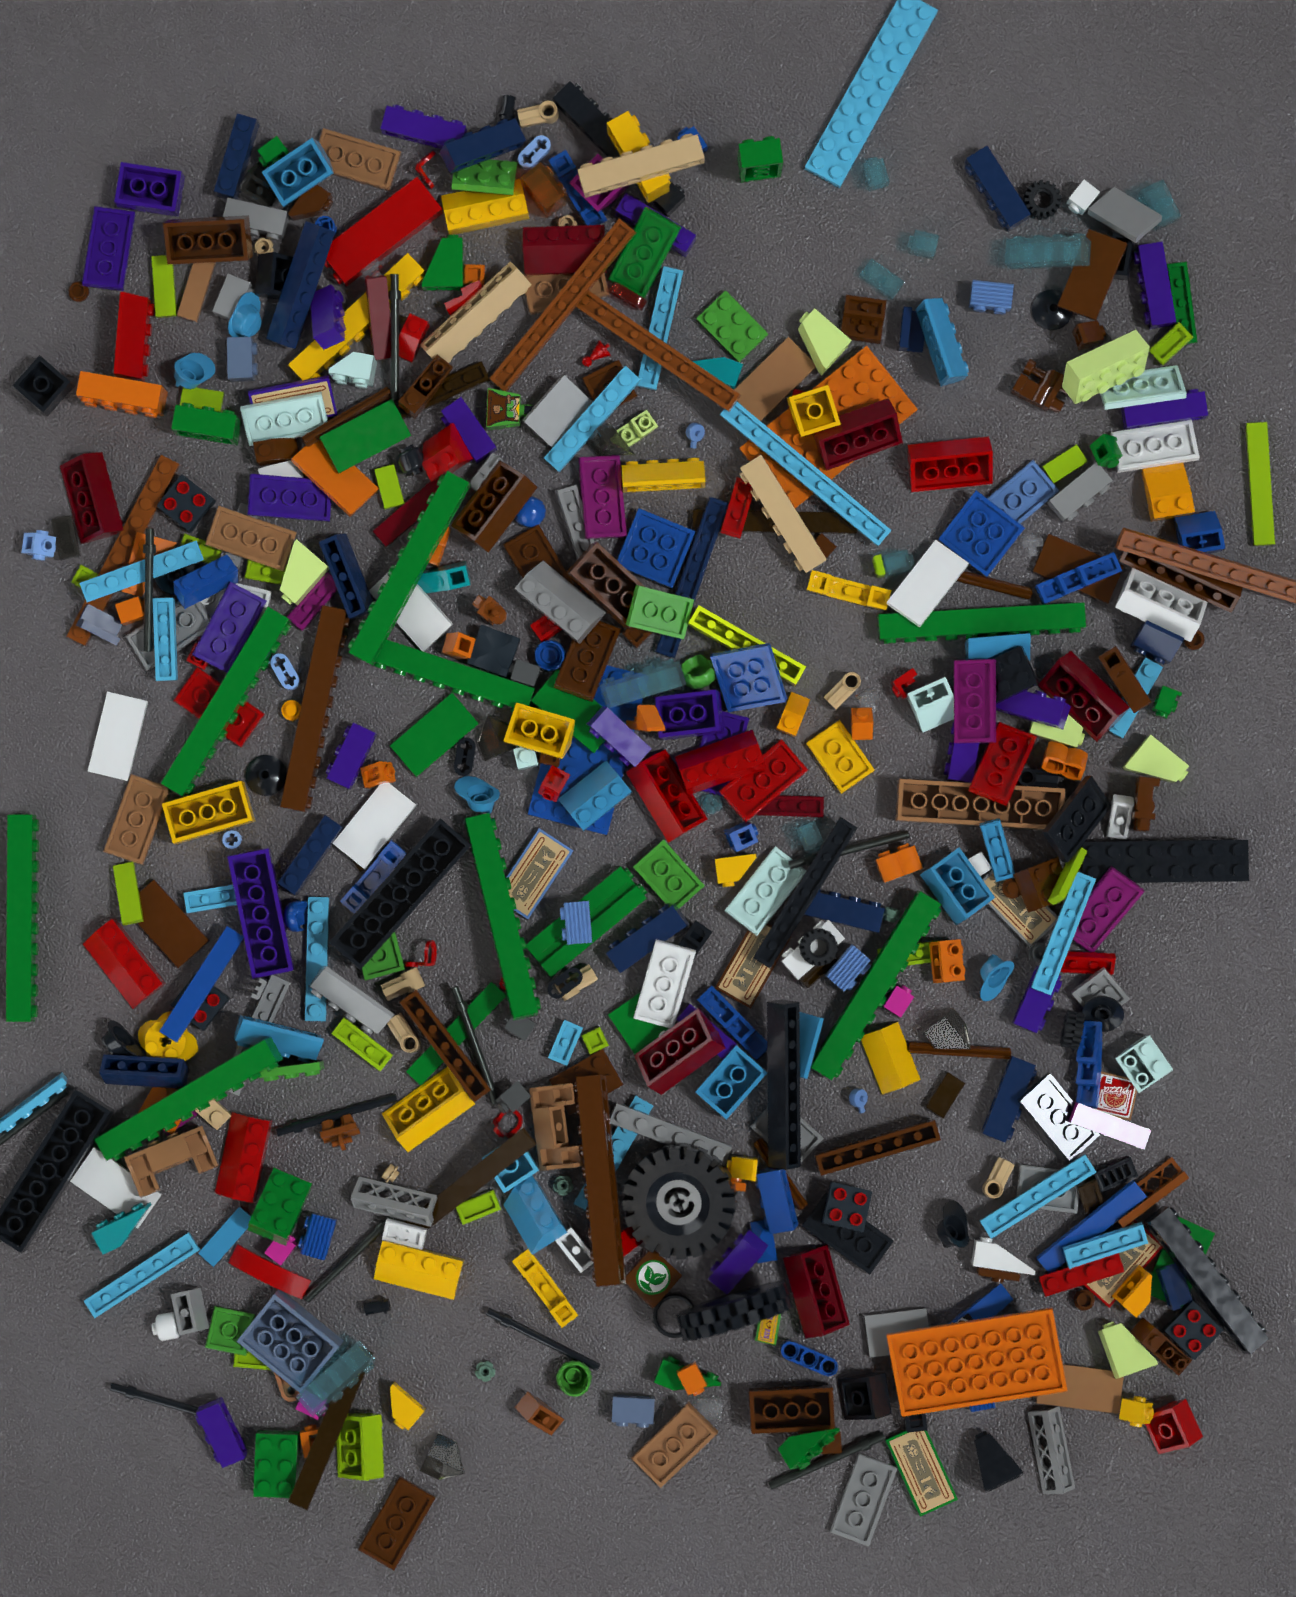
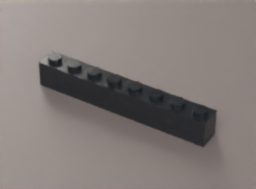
M569 81L553 97V102L607 157H612L613 159L621 157L607 133V122L612 120L611 116L606 112L602 113L598 109L599 105L592 98L588 99L583 94L585 91L577 83L574 85ZM671 182L669 184V192L652 202L669 217L685 201V191L680 185H674Z
M781 999L767 1002L768 1167L789 1170L801 1167L799 1002Z
M1161 1206L1144 1221V1224L1242 1353L1251 1355L1269 1339L1265 1334L1266 1329L1262 1324L1255 1321L1253 1318L1254 1314L1250 1308L1242 1304L1240 1301L1241 1296L1230 1288L1228 1279L1215 1268L1216 1263L1204 1254L1203 1246L1192 1238L1190 1229L1179 1221L1178 1213L1172 1207Z

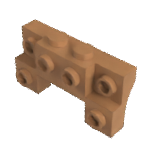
M573 1083L529 1088L540 1171L583 1166L580 1152L581 1145L569 1146L564 1105L575 1104Z
M203 1126L180 1135L178 1132L166 1137V1141L159 1143V1140L147 1145L148 1148L124 1157L140 1198L160 1191L155 1174L189 1160H194L199 1174L219 1166Z

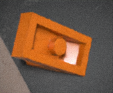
M638 705L637 716H634V720H626V725L630 729L665 731L664 723L655 705Z

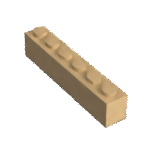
M686 134L676 141L672 139L665 140L656 147L648 145L635 153L632 151L624 152L621 154V157L615 159L607 157L598 164L587 163L582 165L581 169H577L585 198L703 164L705 158L698 134L694 136Z
M509 262L428 336L420 346L432 359L438 354L449 363L452 357L459 351L464 350L467 344L474 337L479 336L488 324L493 323L501 312L511 307L513 301L525 294L531 283L513 263Z
M760 455L740 468L742 472L739 475L745 484L749 482L753 490L750 491L756 502L758 500L762 502L764 507L761 510L767 519L772 518L775 523L772 527L778 537L782 535L786 542L783 545L788 553L793 552L797 558L794 563L799 571L804 570L807 573L826 561L825 555L763 456Z

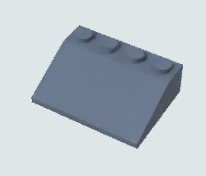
M278 1290L237 1340L241 1346L301 1394L344 1341L281 1290Z

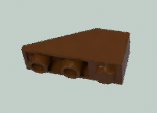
M437 354L398 401L399 408L413 419H416L447 378L453 366Z
M1116 646L1099 656L1100 661L1133 713L1152 703L1125 657Z
M1143 1317L1130 1331L1141 1344L1178 1376L1192 1361Z

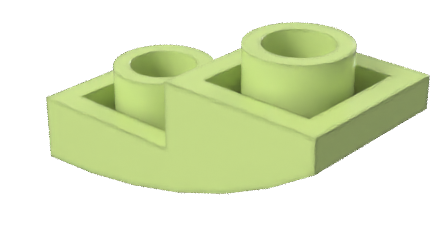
M645 410L631 419L629 423L613 432L611 436L623 452L658 428V425L649 412Z

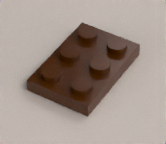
M604 1049L549 1079L552 1085L573 1083L575 1104L564 1105L569 1116L577 1112L578 1094L575 1093L574 1089L576 1077L606 1075L608 1093L624 1085Z

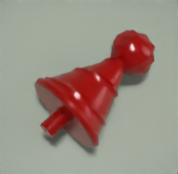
M598 340L590 357L585 356L582 358L583 366L589 367L592 365V360L610 357L611 355L607 350L610 347L609 343L604 346Z

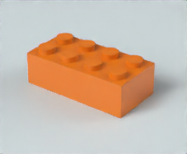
M80 371L76 396L81 402L85 403V406L97 408V405L105 406V409L117 411V408L125 410V413L137 415V412H142L150 418L164 415L168 394L162 385Z

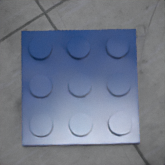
M976 490L938 540L988 577L1025 527Z
M638 508L617 561L629 572L673 589L696 531Z
M770 643L713 653L710 656L728 712L786 702L787 695Z

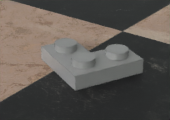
M1104 966L1071 991L1082 1007H1084L1087 1001L1098 996L1111 997L1117 1000L1121 1006L1130 1000L1129 996Z

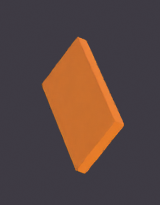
M321 440L309 447H303L291 459V462L349 517L379 490L355 465L338 474Z

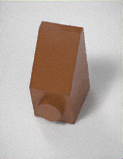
M528 1391L514 1407L528 1422L551 1436L564 1421L563 1417Z

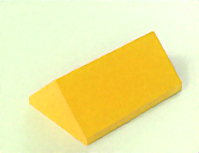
M516 702L503 741L563 759L572 744L575 719Z
M898 1022L863 1036L861 1042L882 1095L921 1080Z

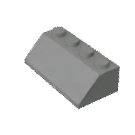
M544 561L530 570L515 587L518 594L579 644L606 614L604 610Z
M322 966L309 985L312 988L311 993L319 999L322 996L329 1000L327 1004L336 1011L339 1008L346 1012L344 1016L353 1023L356 1020L363 1024L361 1028L370 1035L373 1032L378 1034L394 1015L327 966Z

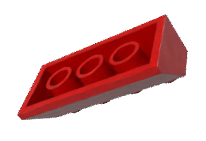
M120 292L113 372L118 378L145 382V377H148L149 365L146 364V359L150 356L151 346L148 344V336L152 335V324H149L150 316L154 314V304H151L148 297Z
M989 436L907 445L911 492L993 484V450Z
M753 730L675 756L688 795L766 768Z
M666 749L640 762L636 767L626 772L668 843L708 820L694 795L687 794L682 776Z
M110 919L83 943L84 947L132 1009L136 1008L166 984L117 919Z
M236 1112L231 1113L215 1194L250 1203L256 1201L273 1120Z

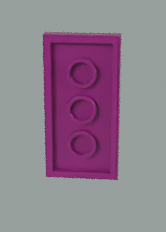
M620 455L579 457L585 539L627 537Z
M955 660L954 743H995L996 660Z
M1111 866L1093 887L1073 940L1088 951L1094 952L1145 892L1144 889Z

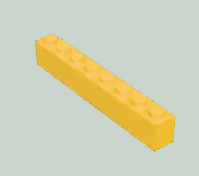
M408 253L384 274L387 277L388 296L389 291H391V274H399V291H401V299L399 300L401 301L410 294L409 290L413 286L418 287L424 279L425 270ZM366 292L344 312L343 320L346 327L344 341L323 350L317 341L314 340L288 364L290 369L301 380L321 377L319 374L325 369L329 370L336 363L334 360L337 357L348 353L351 349L349 346L355 341L357 343L365 336L364 332L370 328ZM389 299L390 312H391V299Z

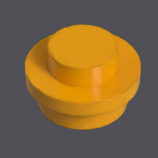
M295 700L286 701L281 709L282 715L287 720H297L300 715L301 705Z

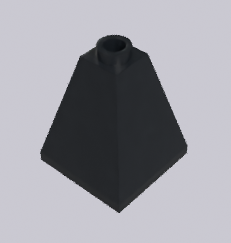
M986 1431L975 1435V1446L985 1493L1023 1476L1022 1469L990 1433L987 1434Z

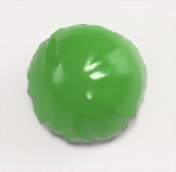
M704 655L691 657L681 665L684 683L692 689H703L716 679L712 661L708 660Z
M579 1360L565 1362L559 1368L556 1375L557 1385L568 1396H581L591 1385V1371L588 1366Z

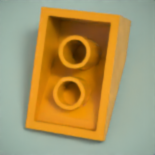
M1184 463L1141 469L1151 522L1192 515L1195 512Z

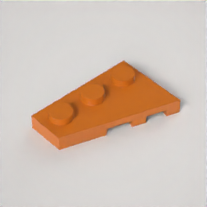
M136 532L128 565L145 559L143 544H145L146 534ZM154 536V544L156 545L154 556L173 549L177 542ZM145 582L125 588L121 592L142 597L145 593Z

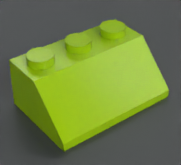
M348 1414L337 1440L339 1478L366 1481L384 1477L382 1414Z

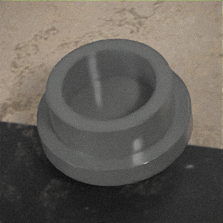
M1040 941L1033 943L1029 948V957L1035 962H1041L1047 945Z

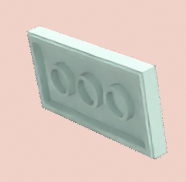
M1178 365L1144 370L1140 376L1132 377L1123 384L1115 385L1106 392L1100 393L1105 410L1184 399L1187 394Z
M322 392L240 406L249 446H253V442L268 439L302 437L328 422Z
M775 846L725 909V912L754 935L758 936L801 881L807 870L803 867L790 869L788 861L793 859Z

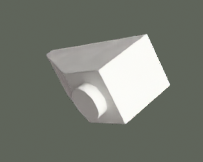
M980 1237V1240L974 1239L972 1266L1035 1275V1270L997 1243L992 1242L991 1238Z

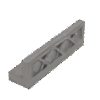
M364 1177L358 1178L351 1195L353 1208L430 1227L434 1221L432 1211L438 1199L437 1195ZM362 1184L369 1185L373 1189L367 1193L359 1192ZM383 1190H389L392 1195L382 1198L378 1193ZM406 1194L412 1200L402 1203L399 1202L398 1197ZM423 1199L430 1200L428 1208L419 1207L417 1202Z
M1053 1406L1045 1410L1029 1411L1028 1417L1043 1494H1064L1075 1489L1060 1406ZM1042 1415V1427L1037 1424L1036 1416ZM1041 1436L1047 1440L1046 1448L1040 1442ZM1045 1456L1051 1460L1050 1469L1044 1463ZM1049 1477L1055 1481L1056 1488L1049 1489Z

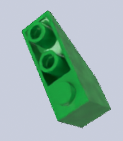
M663 1357L654 1383L673 1391L684 1390L685 1388L677 1375V1370L685 1365L680 1364V1360L675 1357ZM709 1371L706 1374L702 1373L707 1383L706 1387L721 1385L718 1375Z
M835 1428L790 1436L778 1450L790 1470L796 1468L801 1470L810 1465V1460L813 1457L822 1453V1448L825 1445L834 1441V1436L840 1430Z

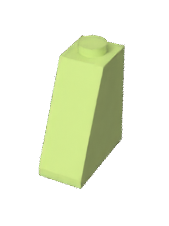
M814 308L810 314L806 312L800 318L801 324L798 331L819 374L823 375L848 348L852 340Z
M297 539L291 550L280 591L283 593L281 597L291 605L294 602L298 606L326 574L329 567Z
M1069 714L1063 730L1031 721L1028 731L1029 734L1048 741L1062 743L1070 748H1077L1078 745H1082L1085 734L1082 733L1083 727Z
M1149 735L1122 768L1126 771L1175 783L1177 780L1181 782L1188 774L1186 769L1189 765L1156 738Z
M1113 1321L1102 1325L1103 1330L1098 1331L1115 1379L1158 1365L1157 1360L1121 1323L1115 1325Z

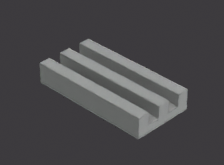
M259 978L258 982L262 984L257 983L255 990L258 992L253 991L252 998L256 1000L260 998L267 984V978Z

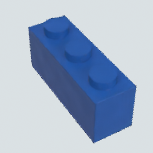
M227 554L173 581L174 595L183 608L186 609L226 589L229 582L238 583V569Z
M773 1167L761 1169L756 1174L755 1184L757 1189H760V1205L765 1210L766 1216L764 1221L766 1228H769L770 1234L795 1230L799 1224L786 1170Z

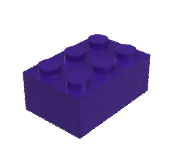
M121 162L114 203L118 208L179 217L185 176L182 171Z
M716 689L655 697L656 708L665 726V731H658L660 739L671 740L724 733L720 692Z

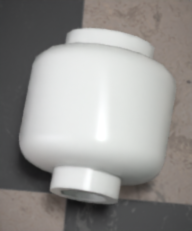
M175 1312L159 1314L155 1318V1323H152L153 1335H157L161 1341L179 1338Z

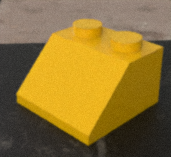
M829 385L794 395L787 399L793 420L801 437L841 425Z

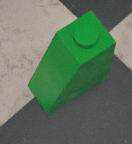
M447 235V238L441 239L422 281L423 291H461V288L464 287L463 238H459V235Z

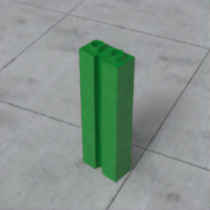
M620 866L578 901H589L592 943L567 945V940L563 941L562 928H566L565 920H561L560 916L526 944V948L551 978L647 899L645 894L648 892L640 883L636 886L631 880L634 876L627 867L623 870Z

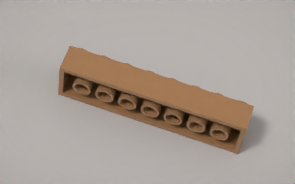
M899 779L896 821L980 826V823L1000 818L1002 828L1044 830L1065 803V789L1016 786L1008 805L1005 806L969 792L971 783Z

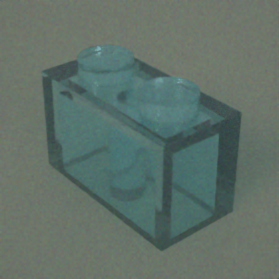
M1164 180L1141 189L1139 192L1138 201L1162 215V221L1154 227L1156 231L1178 221L1181 217Z

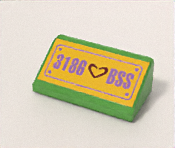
M781 1314L758 1323L755 1341L776 1345Z

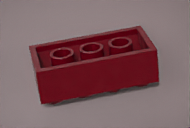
M605 225L523 227L525 275L575 274L605 237Z
M889 398L840 415L838 417L841 425L813 433L826 471L903 443L897 412Z
M103 453L81 454L60 465L80 543L86 544L124 531Z
M1072 651L1058 659L1038 684L1052 699L1054 696L1066 699L1065 703L1071 706L1069 715L1096 742L1130 708Z
M697 1008L634 1056L647 1087L662 1095L724 1050L725 1046L719 1032L703 1012Z
M828 1244L784 1257L785 1268L805 1339L824 1336L850 1325Z

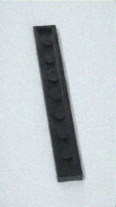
M842 817L838 819L753 956L755 960L771 969L858 827Z

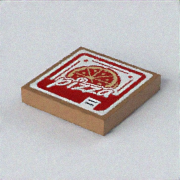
M1101 1072L1098 1109H1093L1131 1121L1137 1090L1129 1078Z

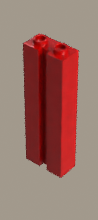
M416 177L334 239L324 265L326 268L331 267L335 272L332 274L339 284L343 282L347 287L442 215L443 210L419 178Z

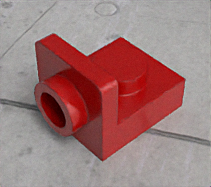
M914 668L891 683L893 685L891 690L897 698L901 697L903 700L908 697L901 686L904 685L906 688L916 681L913 677L918 674Z
M552 765L541 783L538 793L546 800L557 802L570 774Z

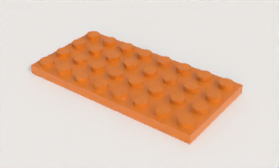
M865 346L813 388L817 389L829 385L838 416L889 398L897 412L899 424L918 410L868 346ZM790 408L767 425L769 429L829 479H833L852 463L849 462L826 471L815 443L814 435L800 436ZM750 440L739 448L749 462L760 455L763 456L795 508L814 494Z
M1053 1307L887 1333L902 1417L1067 1391Z

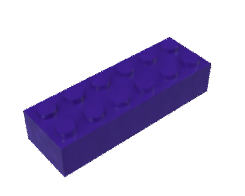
M270 847L229 855L227 858L252 979L293 971L294 964L284 923Z

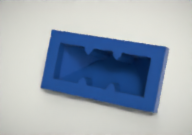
M765 1221L750 1222L751 1231L768 1245L764 1254L757 1261V1264L778 1260L774 1236L770 1234L769 1228H766Z

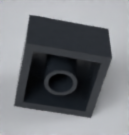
M40 355L12 385L47 417L74 388V385Z

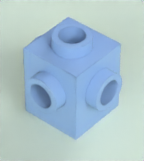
M36 530V533H24L21 553L33 555L32 559L45 561V557H54L56 537L49 536V532Z

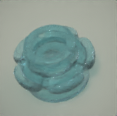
M716 794L706 795L704 801H702V808L709 814H715L716 811H720L722 808L721 798Z

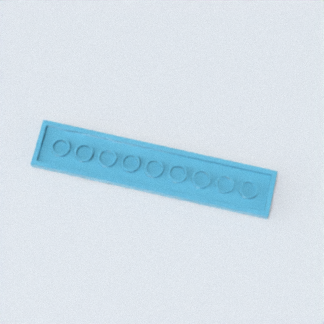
M921 0L896 1L805 165V170L838 188L842 186L938 12L936 8Z

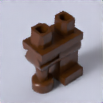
M1029 359L1011 391V394L1042 408L1046 412L1049 409L1056 413H1060L1065 402L1056 398L1057 393L1061 392L1068 396L1062 388L1064 374H1060L1055 370L1046 371L1036 367V361ZM1032 373L1041 380L1039 384H1037L1036 382L1028 379L1027 376H1030V374Z
M1139 776L1135 782L1136 792L1131 819L1134 820L1133 831L1146 832L1149 831L1150 821L1155 820L1156 813H1152L1155 808L1153 789L1160 786V778Z

